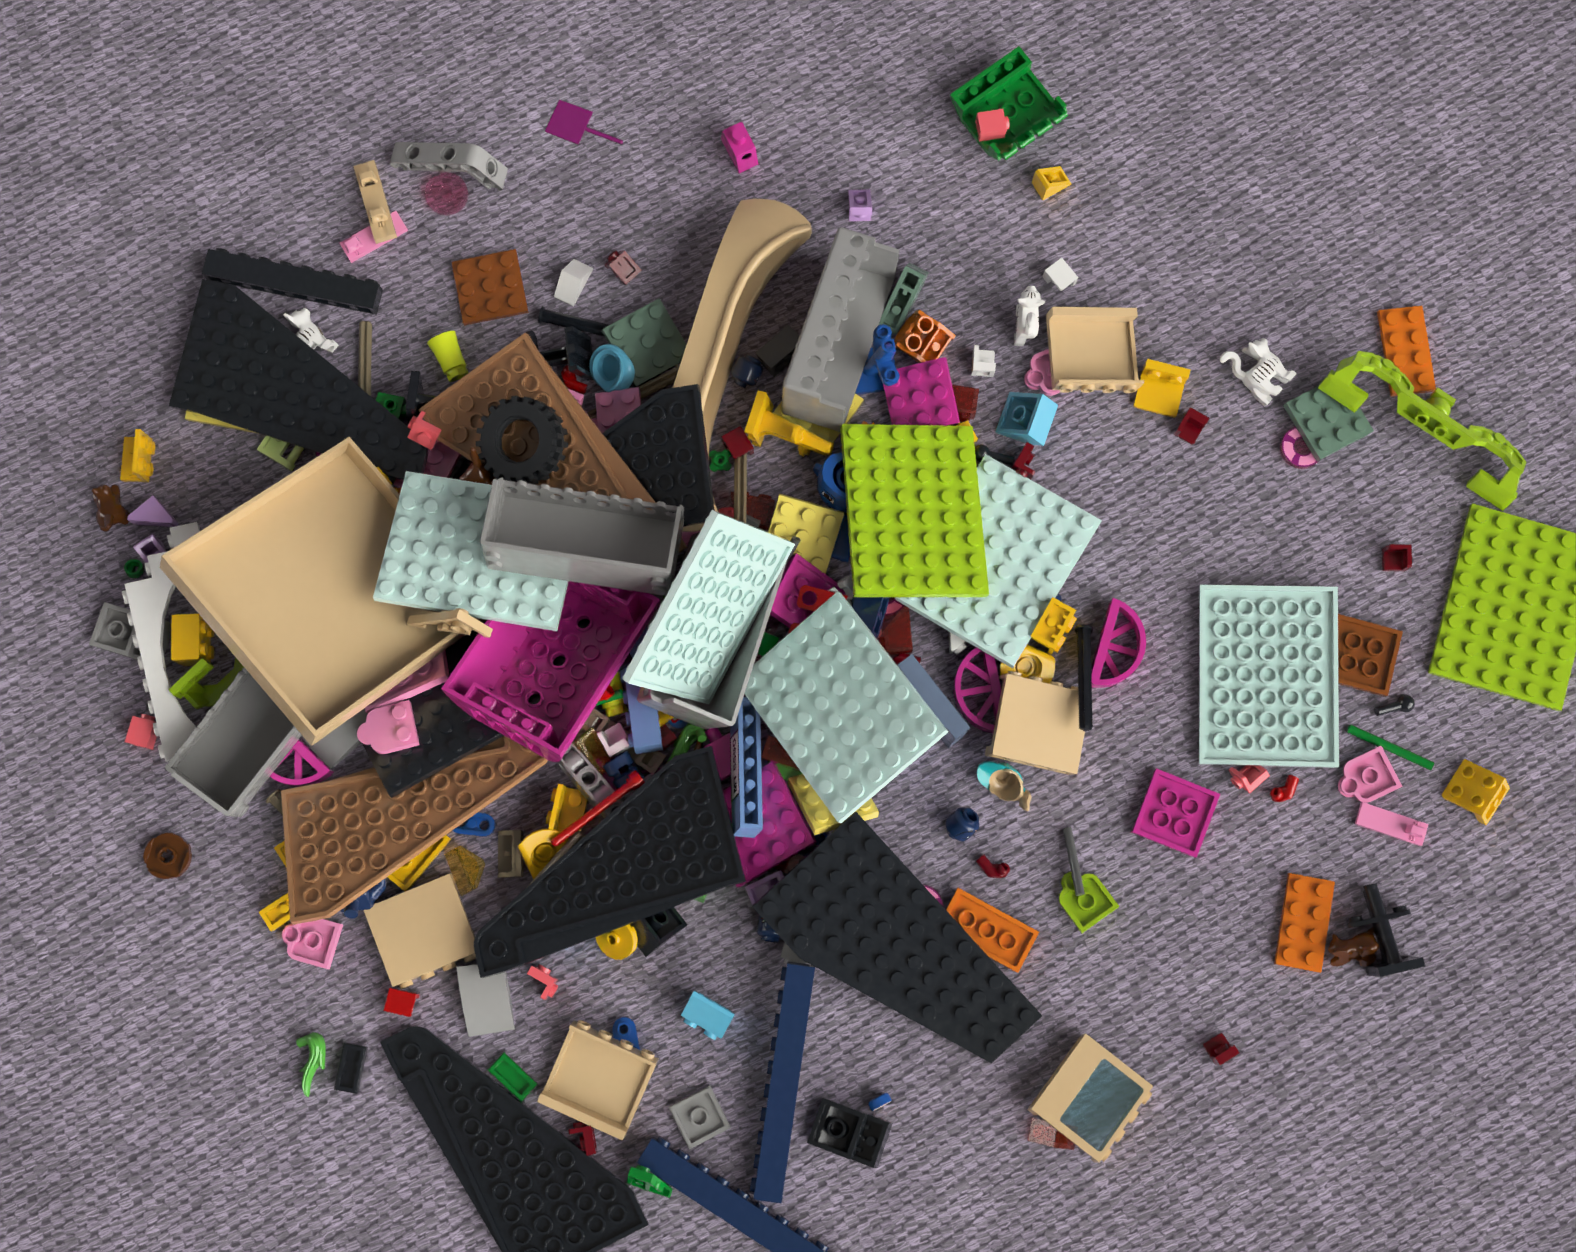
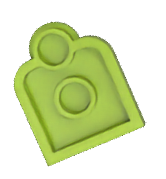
M1068 872L1061 880L1063 890L1059 895V903L1080 933L1083 934L1120 906L1100 879L1090 873L1081 876L1085 894L1076 896L1072 874Z

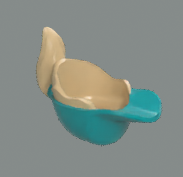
M990 761L982 762L978 765L977 778L985 788L1004 801H1019V806L1023 810L1029 811L1032 798L1031 793L1023 787L1022 776L1013 766L1006 762L995 763Z

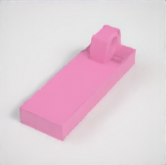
M397 211L392 212L391 217L398 237L407 232L408 229ZM368 226L340 242V245L352 263L391 240L376 244L371 226Z
M1364 802L1360 804L1355 825L1418 846L1423 845L1428 824Z

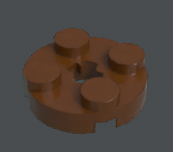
M161 834L150 840L146 845L143 855L144 863H146L148 871L157 878L173 879L180 877L190 866L192 859L191 846L183 837L177 834ZM167 850H171L173 859L166 863L162 855L164 852L168 853Z

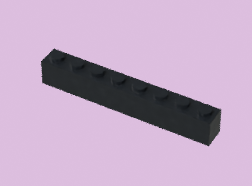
M216 248V250L208 249L202 270V275L206 280L377 315L383 292L380 284L373 279L366 278L363 281L349 274L339 276L329 270H322V272L314 271L312 267L302 265L300 268L285 261L275 263L266 257L256 259L241 252H238L237 255L231 254L222 248Z

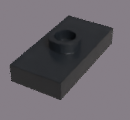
M346 1042L343 1044L334 1090L358 1094L368 1050L367 1046Z

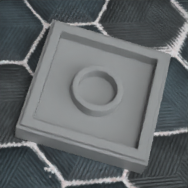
M711 1085L669 1106L689 1150L731 1128Z

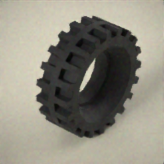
M511 396L510 400H499L500 405L497 407L492 405L489 408L491 413L488 417L482 416L483 428H477L476 432L481 434L480 441H476V447L481 448L482 453L478 454L480 460L485 461L486 465L484 468L494 473L493 476L495 478H503V480L517 482L522 480L527 484L536 485L539 484L538 481L548 480L550 478L549 474L552 471L557 472L559 470L557 466L559 460L564 461L566 457L562 455L563 448H568V442L564 441L567 429L562 428L561 425L564 421L555 414L556 410L529 397ZM525 419L536 427L539 434V445L531 458L516 462L505 455L502 448V436L510 423Z

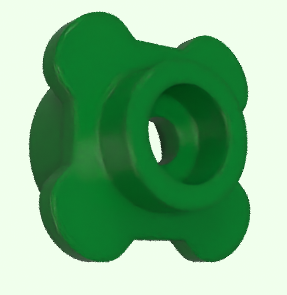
M725 449L722 452L712 450L709 453L712 463L710 465L711 471H729L732 468L729 462V457L731 456L729 450Z

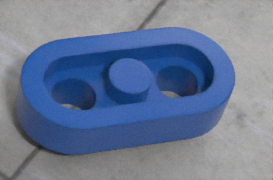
M476 813L466 820L463 827L458 826L452 831L458 834L487 837L494 832L496 823L492 816L485 813ZM483 821L488 823V827L485 830H482L480 827Z
M628 1017L617 1019L612 1028L614 1038L619 1041L621 1039L630 1041L634 1044L633 1047L640 1050L634 1021ZM623 1024L628 1026V1032L625 1034L620 1032V1026Z

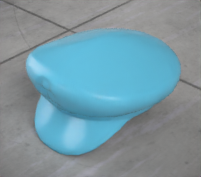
M603 344L593 352L589 368L594 381L606 392L628 389L633 383L635 369L626 353L613 344Z

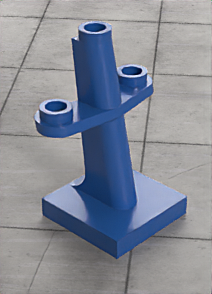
M878 325L873 331V348L870 349L855 394L857 395L885 391L883 384L892 386L899 380L900 374L896 369L894 360L896 353L894 339H891L892 330L887 325Z

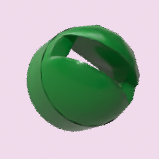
M131 559L124 565V570L130 578L138 579L144 573V567L141 561L137 559Z

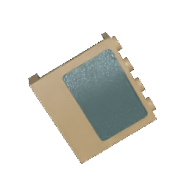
M1085 1033L1078 1038L1027 1110L1033 1115H1039L1092 1157L1091 1160L1094 1163H1100L1101 1160L1104 1162L1111 1154L1112 1150L1109 1148L1114 1141L1119 1142L1125 1134L1123 1129L1128 1122L1131 1124L1139 1114L1136 1110L1141 1103L1145 1104L1152 1095L1150 1090L1153 1088V1085Z

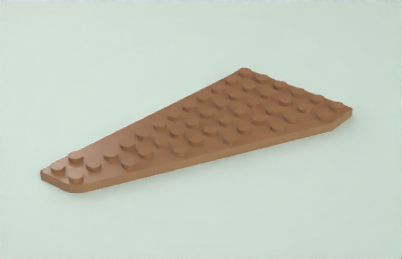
M527 333L519 336L418 409L419 412H426L424 416L426 422L442 430L437 439L438 441L471 460V447L475 448L477 454L482 453L481 448L476 447V441H480L481 434L476 432L477 428H483L484 422L481 418L483 415L489 416L491 413L489 408L492 405L497 407L500 405L499 400H510L511 396H525L541 401L556 410L555 414L564 421L561 425L562 428L567 429L564 441L568 442V448H563L562 455L566 457L564 461L559 460L557 464L559 470L557 472L552 471L549 474L550 478L548 480L538 481L539 484L536 485L547 484L550 487L559 489L568 487L573 489V491L586 493L587 491H593L596 494L606 496L614 494L620 498L632 500L640 498L646 502L656 503L540 354ZM525 419L510 423L502 436V448L505 455L516 462L531 458L539 445V434L536 427ZM682 538L679 553L688 548Z
M502 736L393 798L389 796L375 767L322 783L281 790L290 923L295 925L332 917L541 768L548 760L510 738Z

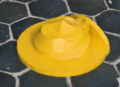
M1027 644L1013 668L1000 662V675L1008 674V671L1021 673L1023 678L1029 679V676L1039 677L1043 679L1042 682L1050 684L1055 673V658Z
M555 829L536 830L527 835L518 845L533 879L569 840L567 838L558 846L551 844V839L561 831Z

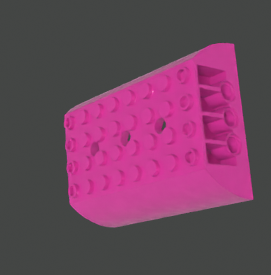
M569 581L557 631L487 620L485 625L493 629L490 638L483 637L480 633L477 634L441 689L458 707L472 718L552 762H559L659 608L660 599L650 593ZM588 619L590 624L586 628L578 627L579 621ZM558 656L566 658L565 663L561 666L553 664ZM533 694L541 696L537 704L529 703V698Z

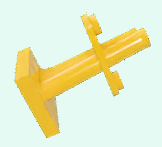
M757 391L744 430L748 434V439L752 440V445L761 447L764 436L773 435L798 445L799 455L803 457L809 455L811 451L824 456L832 454L833 442H829L800 425L772 413L774 405L767 393Z

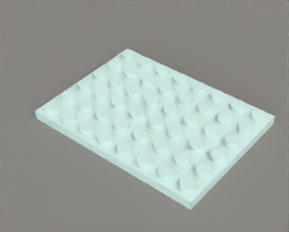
M985 454L977 467L989 595L987 597H895V600L1013 668L1030 641V636L1052 597L1056 598L1102 520L1027 477L1017 474L1013 469Z
M406 471L373 599L378 602L438 612L461 608L467 610L469 615L474 618L557 631L569 581L487 568L480 540L492 485Z
M711 510L698 537L694 540L688 556L683 561L679 573L672 582L671 588L660 604L654 620L650 623L646 635L639 644L631 663L627 666L622 679L629 684L710 704L795 544L787 539Z
M1199 586L1200 765L1339 767L1338 587Z
M838 591L754 664L745 691L748 700L839 823L845 821L948 733L944 725L862 619Z

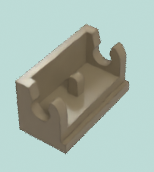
M522 830L498 831V878L524 877L523 857L518 848V845L523 841Z

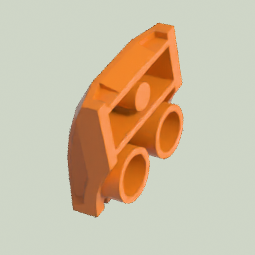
M916 310L906 320L896 335L894 342L896 348L908 354L916 362L922 363L938 359L956 335L921 310Z

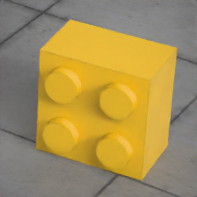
M200 614L172 615L171 660L182 666H194L201 658L210 663L211 659H214V647L211 646V637H214L215 632Z

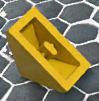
M1061 166L1038 169L1035 171L1032 179V184L1042 200L1071 185Z

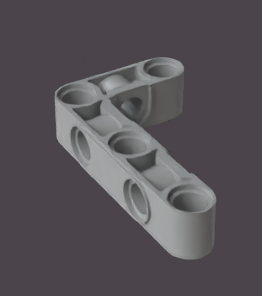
M396 142L389 163L392 167L396 169L401 167L405 171L467 172L486 188L491 189L493 187L497 188L498 191L503 190L508 171L506 166L483 148L469 143Z
M571 743L562 759L556 762L593 807L614 792V789L573 743ZM654 774L647 775L643 780L646 782ZM589 776L593 778L594 782L592 784H585L582 779ZM632 789L601 813L602 817L605 819L635 791Z

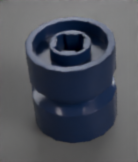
M627 750L602 766L609 777H614L613 784L617 789L627 782L628 775L634 770L639 773L642 779L644 778L638 766L632 765L634 760ZM624 766L626 771L620 774L618 769Z

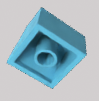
M1009 392L995 432L1023 443L1028 442L1032 445L1044 446L1058 405L1044 394Z
M693 991L681 1016L685 1018L684 1023L693 1028H696L697 1025L705 1029L703 1034L716 1040L717 1037L722 1039L735 1013L703 994Z

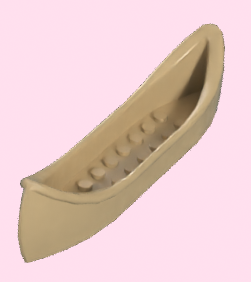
M747 199L741 200L737 206L712 265L673 388L694 384L700 386L708 460L715 418L744 327L753 306L773 275L812 234L810 222L801 213L787 204L776 200ZM714 501V509L719 512ZM704 523L683 527L682 532L701 531Z

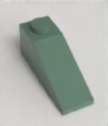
M911 263L905 266L882 314L879 325H887L891 328L892 333L898 334L929 272Z

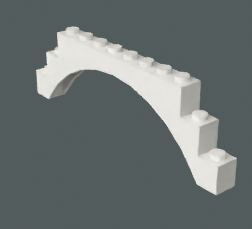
M194 522L171 527V534L167 535L170 548L178 546L200 532L198 523ZM166 551L148 555L145 569L147 575H152V578L124 584L126 590L122 591L124 603L130 606L131 612L127 613L130 626H134L136 634L132 635L134 646L140 649L141 656L137 657L140 670H144L146 678L142 679L145 692H150L151 700L148 701L150 714H155L156 723H153L155 736H160L162 744L158 745L161 759L165 758V761L169 763L196 726L187 717L177 698L168 690L172 686L166 672L163 637L165 617L176 586L160 569L161 556L168 552Z

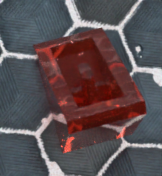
M1031 1118L1028 1141L1054 1148L1074 1150L1075 1144L1045 1120ZM1064 1124L1077 1134L1078 1126Z

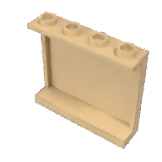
M1052 307L1046 314L1052 390H1060L1061 393H1069L1073 390H1081L1082 393H1090L1095 390H1102L1103 393H1112L1116 390H1123L1124 393L1136 392L1144 384V380H1139L1134 336L1133 321L1138 316L1137 308Z
M1008 671V674L1000 675L999 679L1003 680L992 743L991 746H986L985 756L1067 775L1077 774L1085 734L1083 730L1079 729L1078 687L1072 686L1069 689L1063 687V683L1050 681V684L1042 682V678L1029 676V679L1021 677V673Z
M449 873L376 903L371 909L364 910L392 987L399 986L401 990L413 985L412 980L421 977L423 981L435 976L434 971L443 968L445 972L457 967L456 962L464 959L465 963L476 959L474 951L475 935L455 886L456 881L453 874Z
M574 1020L569 1026V1032L537 1102L623 1141L659 1058L655 1057V1054L650 1050H639L633 1047L634 1044L624 1039L619 1041L612 1038V1034L605 1030L597 1031L590 1028L591 1025L585 1021L578 1020L577 1022Z

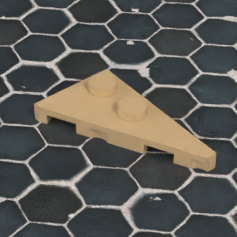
M461 608L409 616L407 622L409 626L423 629L426 628L427 624L438 625V631L470 635L471 630H475L486 638H490L493 630L470 616L467 610Z

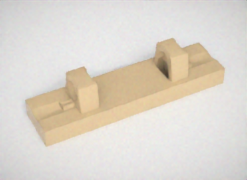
M371 160L353 166L376 244L397 238L375 161Z

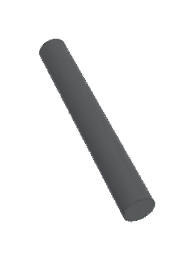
M1071 827L1063 828V834L1076 896H1081L1085 892Z

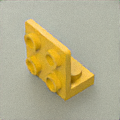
M1147 359L1140 376V380H1144V384L1137 390L1133 407L1175 418L1178 414L1184 385L1189 378L1191 369Z
M135 429V437H124L120 476L122 482H149V476L153 475L154 467L151 463V455L155 454V442L141 429Z
M1052 597L1031 634V639L1048 647V654L1051 655L1053 651L1058 653L1066 639L1062 635L1064 632L1068 634L1077 620L1074 617L1076 610Z
M1464 759L1443 791L1442 798L1474 813L1478 822L1487 825L1510 788L1504 777Z
M558 783L557 788H553L551 801L554 803L553 809L548 811L546 817L548 829L563 831L585 814L588 800L578 789L568 788Z

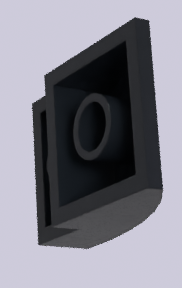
M822 1098L807 1143L869 1167L878 1168L893 1123Z

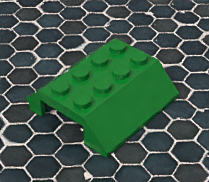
M1020 46L950 94L962 124L985 153L998 161L1000 159L1007 160L1018 152L1017 147L1022 149L1034 141V135L1039 137L1053 127L1051 123L1056 125L1068 117L1067 105L1060 96H1057L1054 100L1030 70L1032 61ZM1003 109L1004 116L1009 118L1010 126L1006 131L1005 138L979 142L975 123L977 113Z

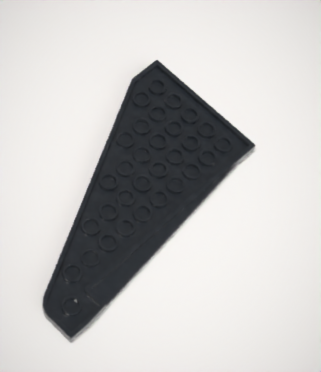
M202 279L169 402L171 408L198 413L321 454L350 437L373 465L379 467L387 476L404 480L406 471L424 474L428 458V448L407 438L411 430L407 425L237 286Z
M698 384L659 391L602 433L656 503L661 501L666 503V505L679 507L682 505L684 507L683 527L705 523L711 510L715 511L700 386Z
M712 746L673 757L477 932L474 939V951L480 978L510 971L711 892L746 882Z
M420 1026L409 1027L380 1042L393 1070L409 1093L501 1252H597L649 1225L631 1187L590 1155H586V1152L582 1151L576 1144L430 1030Z

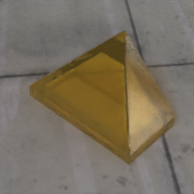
M590 727L575 740L576 748L603 775L606 771L602 766L614 757H609L596 730Z
M458 846L445 853L460 895H466L477 889L485 867L484 860L462 846Z

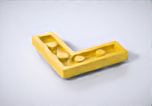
M284 840L275 846L274 849L286 867ZM288 893L259 911L270 931L276 930L290 920Z

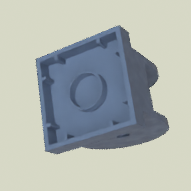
M911 654L897 666L947 729L948 733L941 740L949 749L963 738L970 729V726L913 654Z

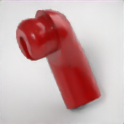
M568 365L564 366L561 371V377L565 386L584 395L588 385L577 381L576 375L569 371Z
M1288 775L1285 786L1271 790V799L1275 802L1291 799L1294 796L1299 778Z

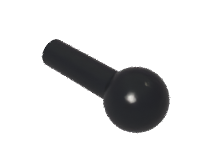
M983 444L975 446L976 461L981 462L986 454L1000 463L1013 465V456L990 451Z
M1401 695L1396 702L1375 707L1374 712L1376 716L1398 710L1407 713L1414 709L1415 701L1410 695Z

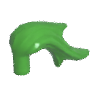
M688 723L673 744L675 748L667 763L676 755L687 753L692 743L697 739L699 742L706 741L705 729Z
M315 1032L296 1040L298 1047L301 1048L308 1045L310 1051L306 1065L299 1070V1072L303 1073L302 1090L307 1097L310 1095L311 1082L317 1068L320 1066L321 1069H325V1039L322 1035Z

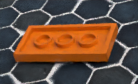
M1413 306L1379 310L1377 315L1384 359L1391 360L1407 376L1414 386V394L1434 392L1436 385L1423 307ZM1389 384L1390 396H1398Z
M1288 873L1274 964L1312 972H1322L1335 886L1334 881Z
M960 888L956 889L946 908V911L989 958L1016 973L1019 972L1039 931Z

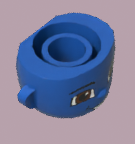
M841 452L830 455L822 465L816 463L813 471L818 476L817 490L823 502L829 508L843 511L844 514H847L845 486L841 482V480H844L843 455Z

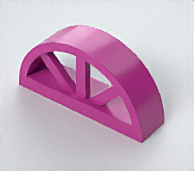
M1112 598L1109 602L1092 662L1093 688L1110 687L1122 682L1138 668L1145 654L1146 634L1139 616L1130 606L1116 598ZM1118 612H1120L1129 620V623L1113 631ZM1134 628L1137 638V650L1110 643V640ZM1108 650L1134 657V661L1126 672L1120 674ZM1104 661L1114 678L1100 679Z
M976 647L963 659L957 669L953 684L954 699L960 713L970 724L982 731L993 733L995 725L982 721V718L992 705L996 721L1001 686L995 658ZM981 653L986 672L970 662ZM964 669H968L986 681L988 685L961 690V677ZM990 692V696L977 715H973L967 708L963 697Z
M299 739L281 761L282 763L294 751L295 779L284 778L275 771L270 777L286 785L301 787L320 783L334 772ZM302 757L318 773L302 779Z

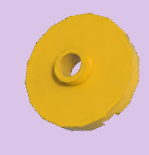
M629 924L596 937V942L606 956L614 960H622L635 951L638 939L635 928Z

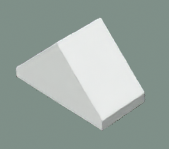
M573 259L562 269L554 297L574 306L593 268Z

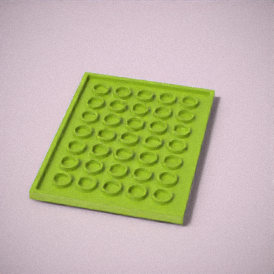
M842 424L840 429L853 596L987 597L989 595L973 426Z
M1472 503L1469 506L1428 673L1552 710L1562 711L1576 653V533Z

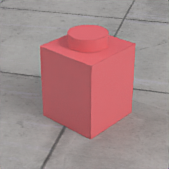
M1003 109L977 113L975 123L979 142L1005 138L1006 131L1010 126L1009 118L1004 116Z
M141 714V717L132 716L125 742L153 750L157 738L153 729V723H156L154 721L155 717Z

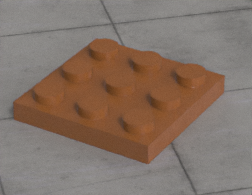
M516 249L452 262L464 326L529 313Z
M1338 614V684L1387 697L1403 631Z

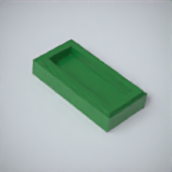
M505 1052L488 1069L521 1102L538 1085Z

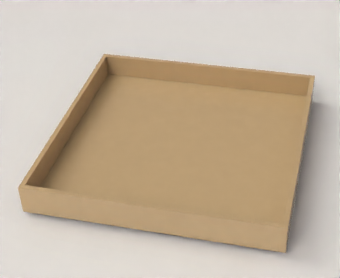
M350 437L163 554L160 562V569L311 746L465 636V634L438 631V625L427 624L425 629L407 625L409 616L438 611L374 601L373 595L400 495ZM475 618L482 623L486 621V619Z

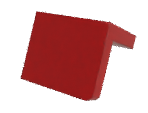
M389 988L383 1011L411 1017L415 1001L419 999L420 994L397 988Z

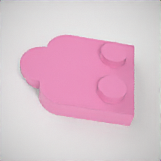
M1046 349L1032 357L1030 370L1026 372L1024 382L1031 390L1040 389L1044 395L1053 396L1060 393V390H1052L1049 349Z
M406 700L371 710L367 714L366 722L361 724L357 730L358 740L365 745H371L379 754H388L420 745L411 702Z
M1382 746L1346 762L1342 770L1344 776L1338 782V790L1343 796L1348 798L1355 797L1359 802L1364 803L1374 801L1403 787Z
M321 919L295 925L292 923L286 925L282 931V939L287 944L288 955L294 960L330 969L343 924Z

